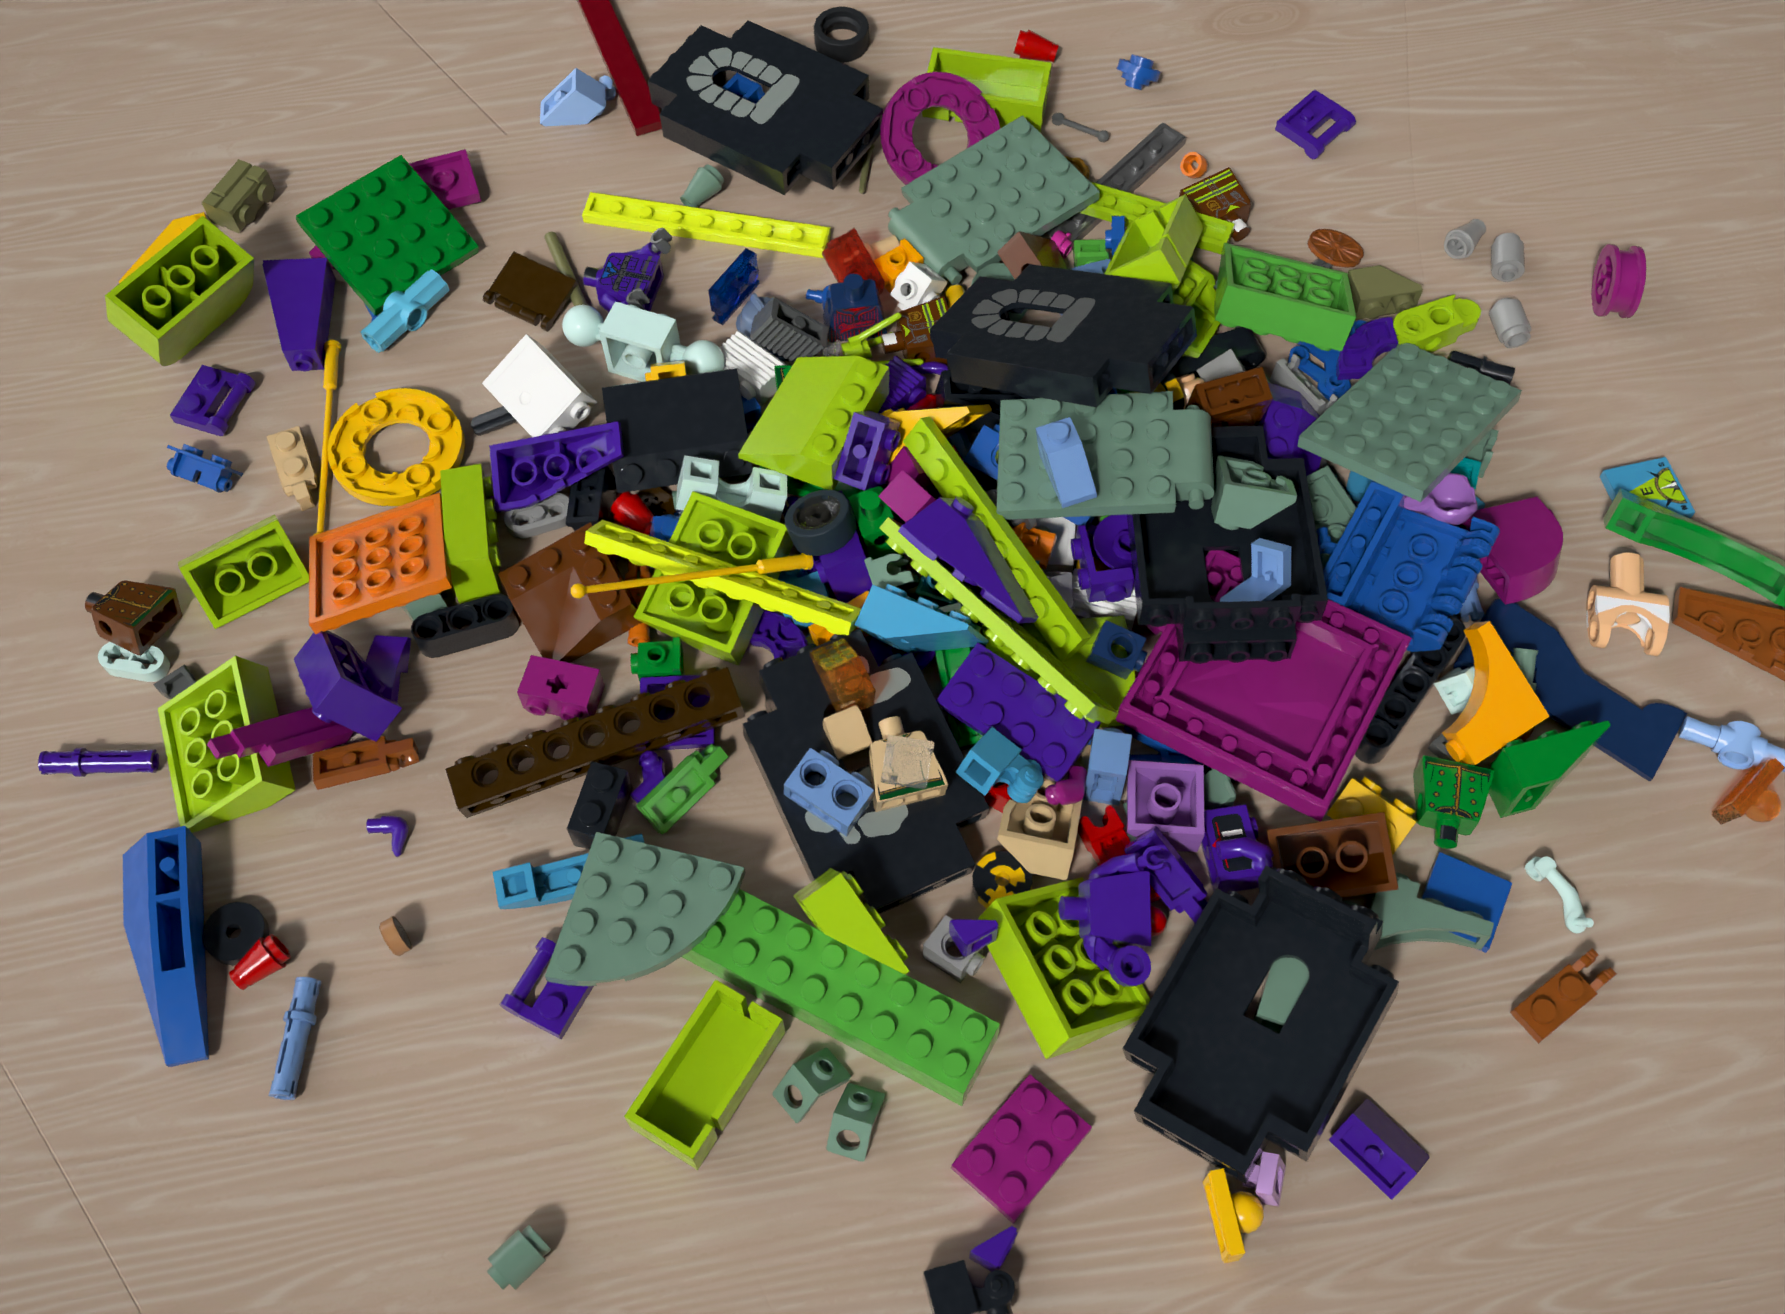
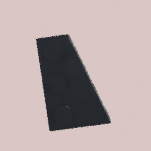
M942 370L935 390L937 408L989 404L992 411L965 427V429L978 433L983 425L992 430L995 424L1000 426L1001 400L1024 399L1013 392L953 382L950 370Z

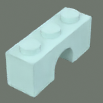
M684 455L677 484V510L684 511L691 493L694 491L780 522L787 499V475L773 470L753 467L751 476L747 481L741 484H728L718 477L719 461Z

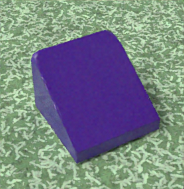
M955 919L949 921V934L962 956L967 957L996 941L999 925L996 920Z
M1010 1226L970 1250L969 1259L991 1272L1000 1270L1017 1238V1228Z

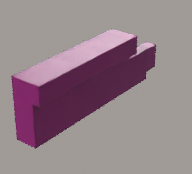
M310 707L232 729L230 734L210 739L207 746L216 759L237 754L241 758L259 752L267 766L270 767L345 744L354 731L334 721L331 723L322 721L312 712L313 708Z

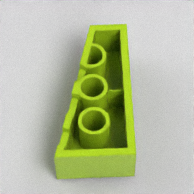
M481 463L441 470L445 553L458 602L461 604L494 594L503 595L501 580L498 575L500 573L501 559L496 542H499L496 523L493 522V519H497L494 500L493 498L490 499L491 496H494L491 476L485 477Z

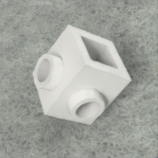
M909 262L905 270L897 276L895 287L890 295L899 301L898 307L901 310H906L939 298L948 282L926 264Z

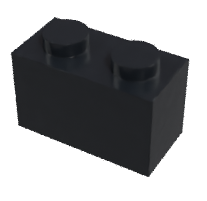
M591 762L567 826V831L574 846L590 850L596 832L616 836L633 790L627 770Z

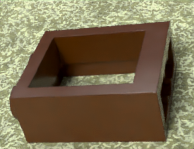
M1263 367L1196 384L1185 409L1190 405H1197L1200 410L1210 415L1211 427H1220V423H1225L1227 426H1258L1273 397Z

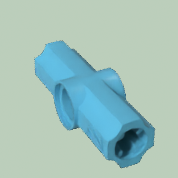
M431 269L424 273L404 293L399 290L394 291L387 297L383 312L360 332L363 339L373 350L380 353L385 351L406 330H418L427 318V311L450 291L448 284L441 278L440 274Z

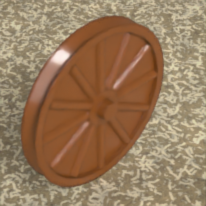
M1318 229L1313 231L1308 239V247L1311 252L1319 259L1334 266L1355 267L1360 264L1364 255L1363 249L1357 241L1336 230Z

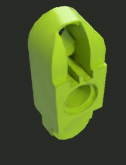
M1454 294L1398 313L1393 320L1398 344H1414L1418 348L1432 353L1455 343L1458 336L1474 330L1481 315V309L1472 300L1461 298L1454 300L1456 296Z

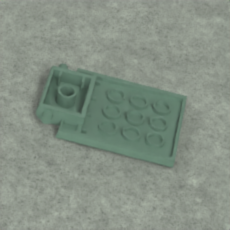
M1022 115L902 187V194L910 204L901 210L895 207L889 212L888 216L891 220L888 224V230L897 237L899 242L905 238L924 258V264L945 280L948 279L952 285H956L962 279V275L959 272L970 266L977 273L983 267L1001 261L1002 259L997 252L1018 231L1040 237L1098 201L1100 191Z
M1173 391L1153 392L1152 394H1108L1098 407L1046 398L1001 400L996 512L1002 515L1005 520L1175 512L1176 501L1189 500L1190 508L1200 509L1204 505L1203 500L1211 499L1214 496L1211 417L1207 412L1200 410L1197 405H1190L1183 410H1173ZM1070 417L1082 442L1097 497L1062 508L1039 456L1036 428Z

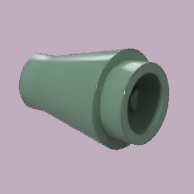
M706 164L703 168L699 167L686 191L680 197L681 202L685 206L697 208V206L722 189L721 185L724 183V178L718 170L709 164Z

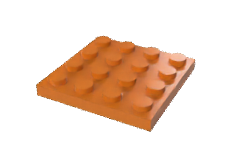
M440 493L309 537V626L315 634L321 631L337 629L342 625L362 618H370L377 613L394 607L405 606L412 601L429 595H437L444 590L452 588L451 570L447 565L445 553L442 496Z

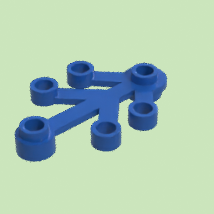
M1362 320L1355 321L1348 338L1355 333L1358 327L1367 322ZM1301 341L1297 343L1300 346L1293 347L1290 350L1288 363H1290L1291 357L1294 354L1302 357L1303 359H1300L1298 369L1318 382V391L1328 401L1332 394L1340 398L1351 388V379L1337 380L1336 365L1340 351L1333 349L1324 351L1318 349L1313 344ZM1309 353L1324 363L1325 370L1308 360Z

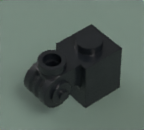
M965 1260L923 1271V1280L932 1314H1013L1011 1301L1015 1292V1284L1007 1272L1001 1270L990 1272L985 1279L983 1288H978L970 1282Z

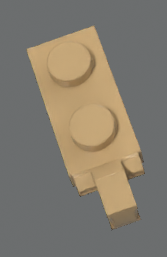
M296 426L266 436L287 497L295 495L302 511L314 508L315 504L310 489L316 488L319 482L300 427Z

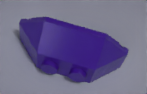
M1268 383L1273 400L1258 426H1263L1268 459L1304 458L1306 476L1319 470L1321 457L1297 445L1299 435L1320 416L1300 392Z

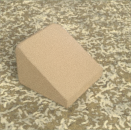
M858 705L823 719V729L838 760L870 747L872 741Z

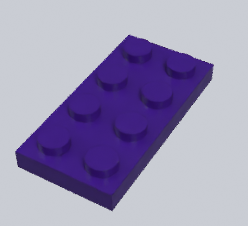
M978 642L936 699L940 708L982 736L991 727L995 728L1021 749L1019 754L1026 760L1036 761L1042 768V775L1055 784L1057 781L1065 778L1092 739L1094 729H1099L1101 724L1099 721H1095L1093 724L1084 717L1082 720L1077 718L1064 706L1067 700L1058 694H1051L1038 681Z

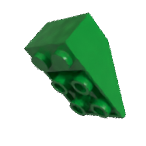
M1586 721L1574 726L1570 731L1558 733L1557 730H1552L1541 734L1536 740L1524 743L1522 739H1518L1502 747L1499 756L1491 763L1490 769L1494 770V777L1489 790V795L1500 818L1535 809L1587 756L1610 727L1609 721L1593 724L1592 721Z

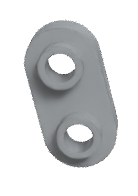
M555 493L531 507L506 511L504 522L508 532L513 537L523 539L567 526L565 523L569 498L564 494ZM554 513H561L559 515L552 516ZM523 522H528V524L520 525Z

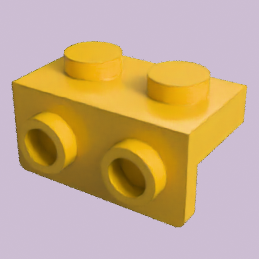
M1366 776L1361 781L1357 778H1352L1326 815L1334 820L1384 812L1393 856L1408 833L1418 822L1412 816L1415 810L1398 798H1395L1392 803L1380 795L1383 788Z

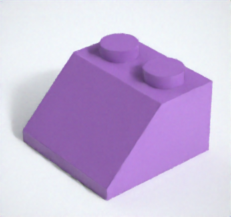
M1129 760L1127 768V833L1138 838L1157 826L1176 851L1197 852L1205 835L1204 765Z

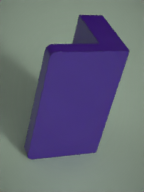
M1366 1099L1328 1139L1391 1200L1415 1177L1430 1158L1417 1143L1369 1099Z

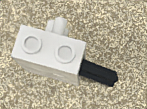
M526 334L482 383L503 406L473 417L470 425L478 436L519 422L532 437L573 430L580 421L584 420L590 414L591 409L597 404V401L542 344Z

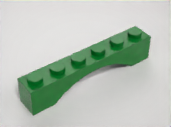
M1620 488L1603 518L1606 529L1637 543L1652 546L1703 565L1785 608V560Z

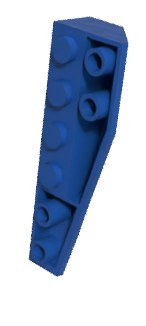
M186 826L146 833L123 854V924L162 1054L168 1067L209 1059L206 960L202 939L204 928L201 842Z

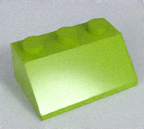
M275 514L178 562L182 575L215 629L309 582V574Z

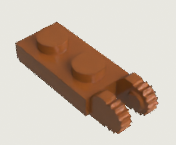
M1593 948L1572 966L1570 964L1565 966L1510 1012L1538 1044L1598 994L1596 991L1617 974L1610 967L1599 973L1590 985L1583 979L1579 972L1594 963L1599 955Z

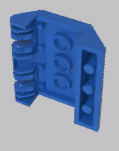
M1371 481L1323 569L1327 597L1340 605L1412 637L1406 649L1410 652L1439 650L1448 636L1447 632H1450L1453 626V621L1448 616L1459 614L1463 606L1462 604L1465 602L1478 577L1477 574L1480 573L1483 567L1478 559L1488 557L1492 549L1491 547L1500 534V529L1495 524L1473 517L1470 531L1413 512L1404 508L1405 495Z

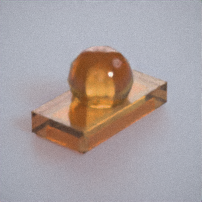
M1771 758L1757 766H1753L1714 809L1712 816L1720 824L1739 818L1744 814L1754 822H1770L1775 819L1782 808L1781 799L1777 792L1768 786L1785 767L1776 758Z

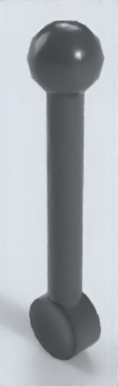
M1054 113L1052 115V123L1059 126L1063 124L1097 137L1100 142H1106L1109 139V133L1106 130L1097 131L1065 119L1062 113Z

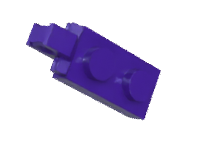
M1155 826L1126 845L1124 851L1126 855L1137 852L1143 855L1144 851L1151 846L1163 848L1164 851H1156L1151 855V862L1155 866L1167 863L1165 869L1152 870L1144 867L1143 871H1150V885L1170 910L1175 909L1179 914L1185 911L1193 922L1196 923L1207 905L1205 897H1207L1208 893L1194 872L1159 828Z

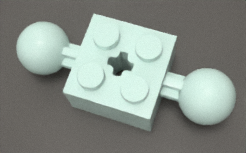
M615 301L605 321L599 311L589 305L574 306L567 311L563 318L562 328L564 335L572 344L588 347L594 345L599 340L602 342L608 372L643 382L646 381L645 373L651 372V364L682 360L685 362L687 375L719 371L724 368V355L718 345L708 340L695 341L688 347L681 345L676 319L666 314L653 313L640 309L635 305H626Z

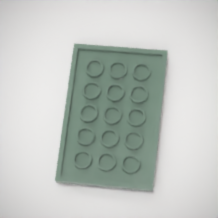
M1398 344L1396 348H1393L1299 435L1297 446L1422 502L1518 403L1522 390L1512 387L1504 381L1485 376L1475 369L1466 368L1451 362L1443 356L1429 353L1414 344Z

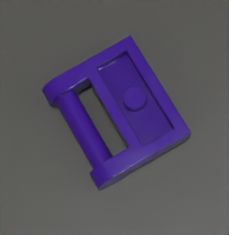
M1314 89L1277 121L1275 130L1302 147L1309 158L1316 159L1324 152V148L1337 136L1355 126L1356 119L1351 112ZM1330 118L1336 121L1318 138L1311 135Z
M202 365L172 410L170 417L174 423L217 436H223L229 427L227 422L244 395L250 393L256 383L250 376L244 373L236 375ZM231 388L232 390L229 393L226 400L224 401V403L222 404L221 408L219 409L217 414L213 416Z
M541 937L535 947L537 950L535 956L511 994L504 996L500 1006L511 1014L562 1040L594 986H573L547 982L532 1007L524 1004L525 999L550 961L556 943Z

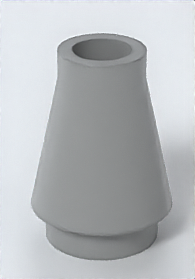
M1473 219L1469 223L1450 231L1446 235L1444 242L1446 253L1454 259L1469 257L1480 238L1486 232L1484 222L1479 219Z

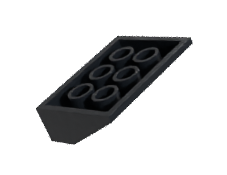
M737 368L602 387L606 422L619 421L621 423L624 457L612 462L618 493L677 485L684 455L719 461V478L752 473V463L740 459L738 455L748 439Z

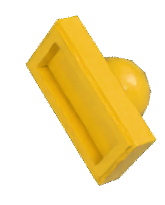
M1224 1168L1211 1170L1204 1178L1203 1186L1221 1258L1224 1263L1239 1261L1245 1254L1240 1233L1256 1231L1262 1225L1264 1209L1260 1200L1250 1192L1238 1191L1230 1194Z

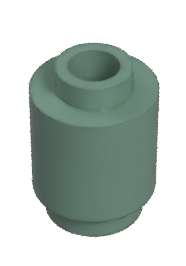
M528 1225L522 1232L518 1229L488 1258L492 1266L487 1270V1273L503 1290L509 1284L516 1290L546 1261L544 1256L551 1248Z

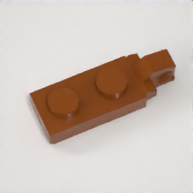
M382 736L377 742L369 739L315 752L313 754V782L317 790L391 773V771L394 772L400 769V767L404 768L420 762L419 750L413 737L396 741L387 740L385 736Z

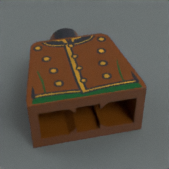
M124 580L114 586L106 595L92 592L85 601V609L92 614L98 635L139 656L148 650L182 617L176 589Z

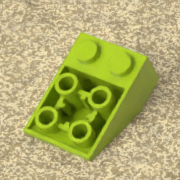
M830 868L793 895L813 925L825 935L904 975L909 972V969L903 962L909 958L895 938L892 939L889 935L885 936L881 929L886 926L885 922L873 906L870 907L867 903L863 905L858 896L863 891L850 873L847 875L845 871L840 873Z

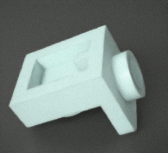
M1474 666L1461 670L1459 667L1452 669L1434 683L1452 715L1462 712L1468 703L1474 684Z

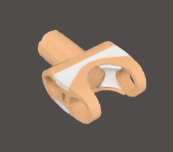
M1625 552L1614 555L1610 560V587L1593 585L1588 594L1586 625L1590 644L1593 647L1605 648L1609 642L1611 629L1623 627L1637 635L1646 655L1658 656L1661 653L1668 633L1670 619L1669 598L1667 595L1644 592V559L1639 554Z

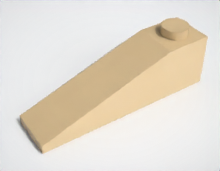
M1091 745L1085 747L1073 766H1081L1086 771L1088 770ZM1068 773L1063 780L1068 779ZM1043 776L1044 782L1031 801L1028 803H1018L1010 799L1004 806L997 840L1029 873L1067 881L1075 849L1082 800L1070 805H1061L1060 803L1051 805L1046 799L1045 790L1049 785H1055V783Z

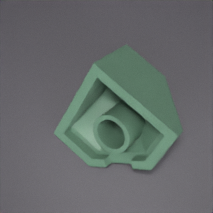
M1218 456L1214 478V496L1212 497L1211 505L1214 522L1229 530H1237L1239 527L1247 529L1255 527L1296 502L1297 494L1293 482L1283 476H1277L1276 480L1272 479L1267 473L1263 472V466L1253 461Z

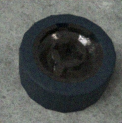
M819 490L799 498L790 506L785 516V526L794 546L798 551L806 555L821 556L833 553L844 547L852 539L857 529L856 518L850 502L844 494L835 490Z

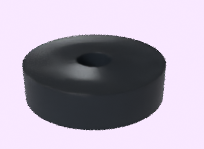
M244 902L229 903L214 911L206 921L202 933L203 944L208 953L218 962L235 966L260 937L265 939L269 936V925L266 918L251 904ZM241 929L238 937L231 938V934L235 930Z

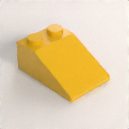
M989 404L908 411L901 408L894 412L892 409L882 412L881 415L900 421L898 429L900 441L897 448L891 452L888 465L891 464L903 446H906L903 440L920 418L931 417L947 439L992 411V408Z

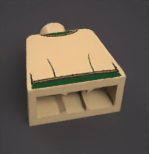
M898 716L881 720L878 724L883 739L870 743L869 749L875 812L945 795L948 786L947 779L925 734L922 731L905 734L901 719Z

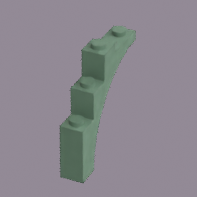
M1396 872L1399 890L1372 893L1368 908L1374 911L1380 920L1384 921L1382 936L1374 950L1388 945L1416 941L1447 942L1481 950L1491 937L1493 922L1484 920L1480 914L1472 911L1460 912L1445 907L1442 902L1436 899L1417 898L1420 883L1410 881V878L1404 874ZM1342 900V901H1344V902H1346V903H1348V904H1350V905L1359 906L1358 904H1356V903H1354V902L1347 901V900ZM1451 932H1459L1477 937L1476 943ZM1281 958L1272 964L1266 975L1253 1021L1277 1034L1283 1028L1309 980V972L1301 961L1294 958Z

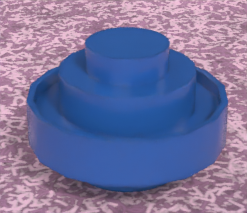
M1134 54L1131 55L1130 61L1120 58L1116 68L1122 71L1121 77L1126 79L1125 85L1138 90H1142L1143 85L1149 86L1151 81L1158 82L1161 71L1152 68L1153 60Z

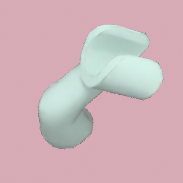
M1547 856L1532 858L1525 865L1527 874L1538 882L1546 877L1558 891L1563 900L1564 920L1569 931L1579 934L1586 927H1592L1594 921L1591 918H1586L1576 889L1556 869L1555 861Z

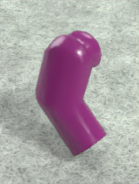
M1073 766L1069 770L1067 780H1060L1055 785H1049L1045 790L1048 803L1051 805L1059 803L1061 805H1070L1080 802L1085 793L1086 769L1081 766Z

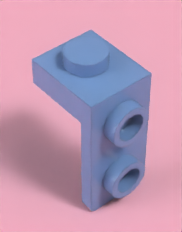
M1262 538L1251 543L1252 576L1221 597L1220 602L1271 601L1291 586V546Z

